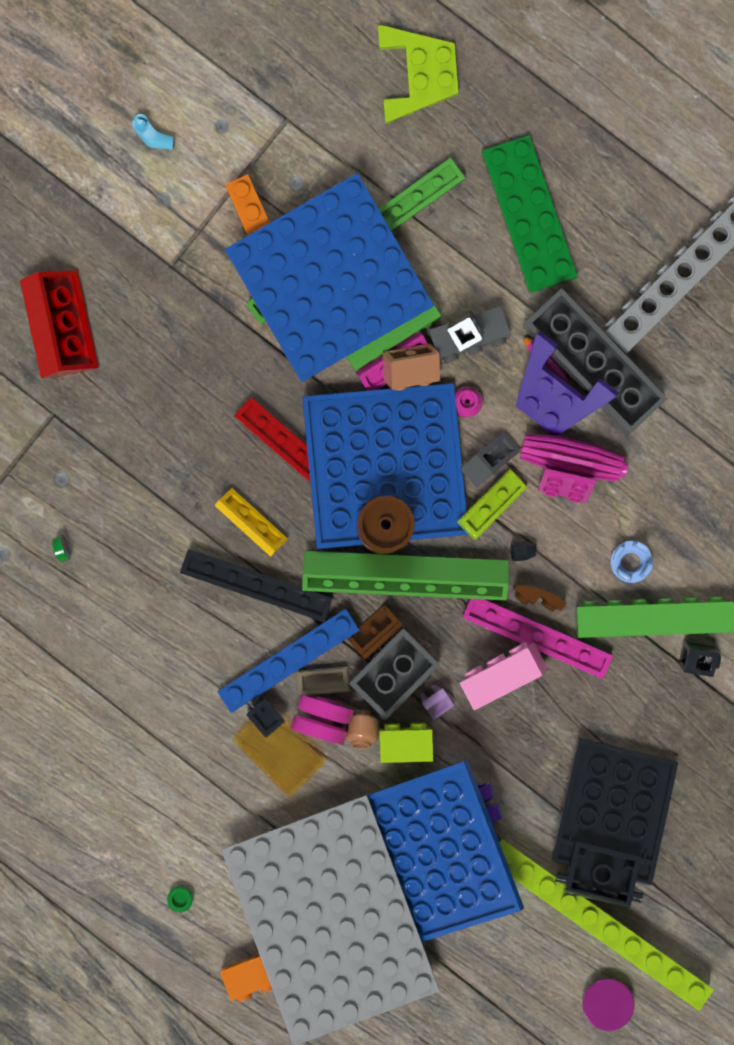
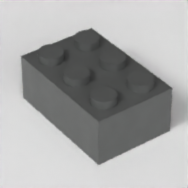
M402 629L349 684L386 720L440 664L414 638Z

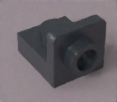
M258 697L247 707L250 712L246 716L265 738L285 722L267 698L261 701Z

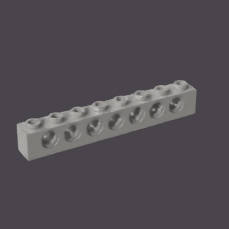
M734 196L727 203L730 207L724 213L719 210L710 220L712 225L707 230L701 228L692 238L695 242L689 248L683 246L674 256L677 260L671 266L668 263L664 265L657 273L659 278L653 284L649 281L639 291L642 296L636 302L631 299L621 309L624 314L618 320L613 317L604 326L607 330L605 334L625 354L734 247V223L730 218V215L734 213ZM714 231L723 233L725 237L723 242L714 240ZM703 249L707 253V259H698L695 255V250ZM680 266L686 267L689 270V277L683 278L679 276L677 268ZM660 285H669L672 289V294L668 296L663 295L659 289ZM642 303H652L654 306V312H644L642 309ZM627 319L633 320L637 326L636 330L628 331L624 327V321Z

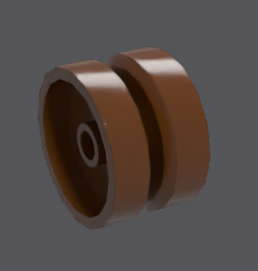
M379 496L369 501L360 510L356 520V533L360 542L368 550L378 554H389L404 547L411 539L415 528L414 516L409 506L401 499L392 496ZM383 520L386 523L390 522V527L383 529L381 522Z

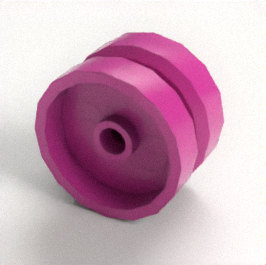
M300 694L297 707L301 711L310 713L311 716L310 718L302 715L294 716L290 729L344 745L348 732L344 728L334 725V721L343 724L351 723L355 710L339 705L340 703L318 696L314 698Z

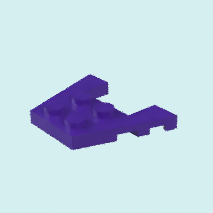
M540 331L535 336L516 406L552 435L557 436L614 399L619 392L602 379L596 383L586 398L545 366L559 345Z

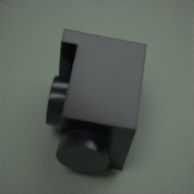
M684 640L678 663L684 673L714 677L715 670L719 669L721 663V655L714 646L690 643Z

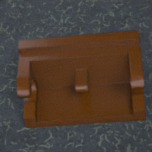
M384 605L359 627L360 630L347 638V640L366 659L403 625Z

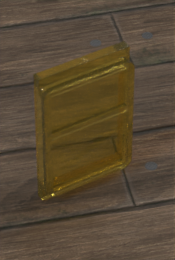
M286 720L267 738L250 721L232 740L288 798L305 782H308L309 778L326 763L296 731L290 729L291 725Z

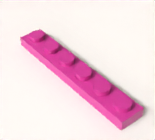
M470 599L462 617L518 643L526 642L528 646L535 643L539 652L601 679L604 678L613 657L611 654L484 599Z

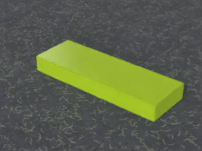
M508 469L457 523L473 540H476L527 488V485L511 469Z

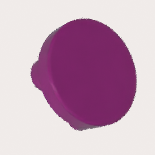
M602 978L593 982L586 989L582 996V1008L585 1017L594 1027L603 1031H614L622 1028L630 1021L634 1012V999L631 991L621 981L615 978Z

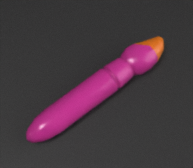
M524 338L523 341L531 353L534 340ZM549 358L545 366L568 383L569 379L564 371Z

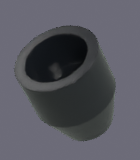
M512 541L510 545L512 561H526L535 557L536 545L527 541Z

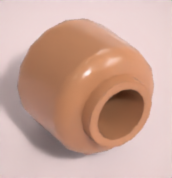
M356 710L351 723L346 724L345 730L348 732L346 740L351 743V747L369 749L371 745L378 741L379 720L371 715V712L368 710Z

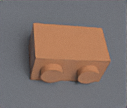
M431 344L383 352L384 381L392 390H405L407 387L415 385L428 386L432 382L440 381L439 352Z

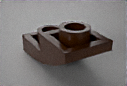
M515 585L512 589L516 592L514 597L525 605L529 602L532 605L535 604L540 597L543 599L541 604L551 612H554L555 609L562 611L567 604L561 598L539 588Z

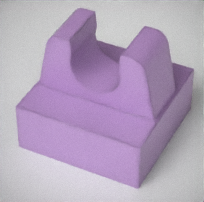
M437 685L432 686L435 694L429 698L424 693L420 695L423 706L433 720L454 706L443 688L440 689Z

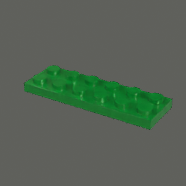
M530 135L483 150L481 154L529 294L577 279L578 276Z

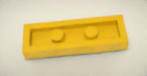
M233 488L214 505L270 557L288 540L286 536Z

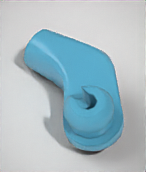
M137 114L134 117L132 127L148 147L173 149L174 136L156 131L144 114Z

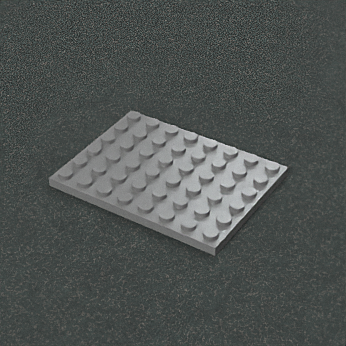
M367 795L221 849L293 1045H299L440 992Z

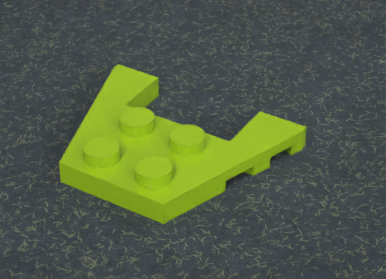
M378 25L379 50L406 49L409 98L383 100L385 124H390L401 117H407L418 110L431 107L458 95L455 43Z

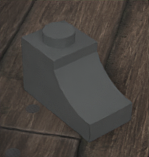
M504 432L460 469L477 488L514 458L520 450Z

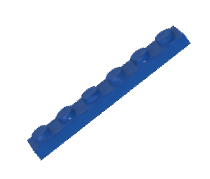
M345 609L219 690L218 694L230 713H233L360 629L347 609Z

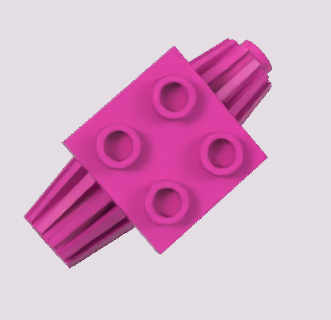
M525 434L519 458L545 469L537 491H541L550 497H567L570 501L576 503L588 501L596 480L619 481L620 477L626 476L628 462H624L625 457L595 444L554 435Z

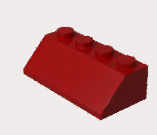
M78 271L36 272L21 279L20 285L40 377H62L99 368Z

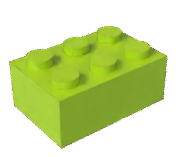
M400 723L384 724L383 729H379L380 763L433 761L432 729L427 727L426 723H410V728H400Z

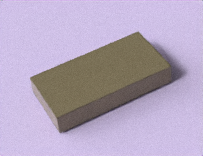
M339 667L297 671L298 696L300 694L311 696L349 692L348 668Z

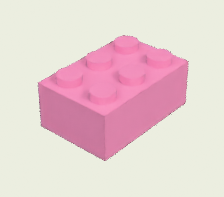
M524 642L509 651V656L505 657L504 653L500 654L486 663L488 667L483 669L479 665L464 674L465 679L460 682V685L473 710L543 676L549 670L535 643L528 646Z

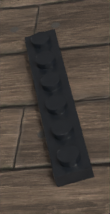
M190 549L187 550L180 571L181 574L322 622L326 620L333 599L313 591H302L301 587Z

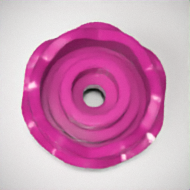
M471 386L460 387L455 391L457 414L460 417L476 416L483 406V397L480 392ZM466 399H468V400L470 401L469 404H466V403H465V400H466Z

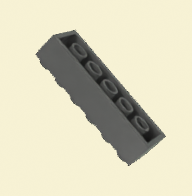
M562 288L524 323L523 328L534 340L535 336L541 331L559 345L551 358L587 395L600 379L619 392L614 399L600 407V409L627 437L668 399Z

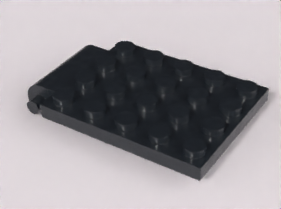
M578 738L550 860L551 862L568 865L566 874L557 872L555 882L565 884L563 892L630 908L632 901L642 902L643 893L634 891L635 884L637 882L651 886L653 883L679 762Z

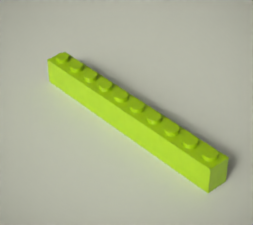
M498 838L515 881L695 1009L701 1010L714 991L710 985L589 899L563 892L565 884L555 882V875L503 838Z

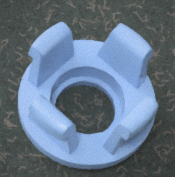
M638 541L621 543L614 549L611 555L612 571L616 577L624 582H639L646 578L653 568V559L649 548ZM634 553L639 557L640 565L637 570L627 571L623 568L622 558L625 554Z

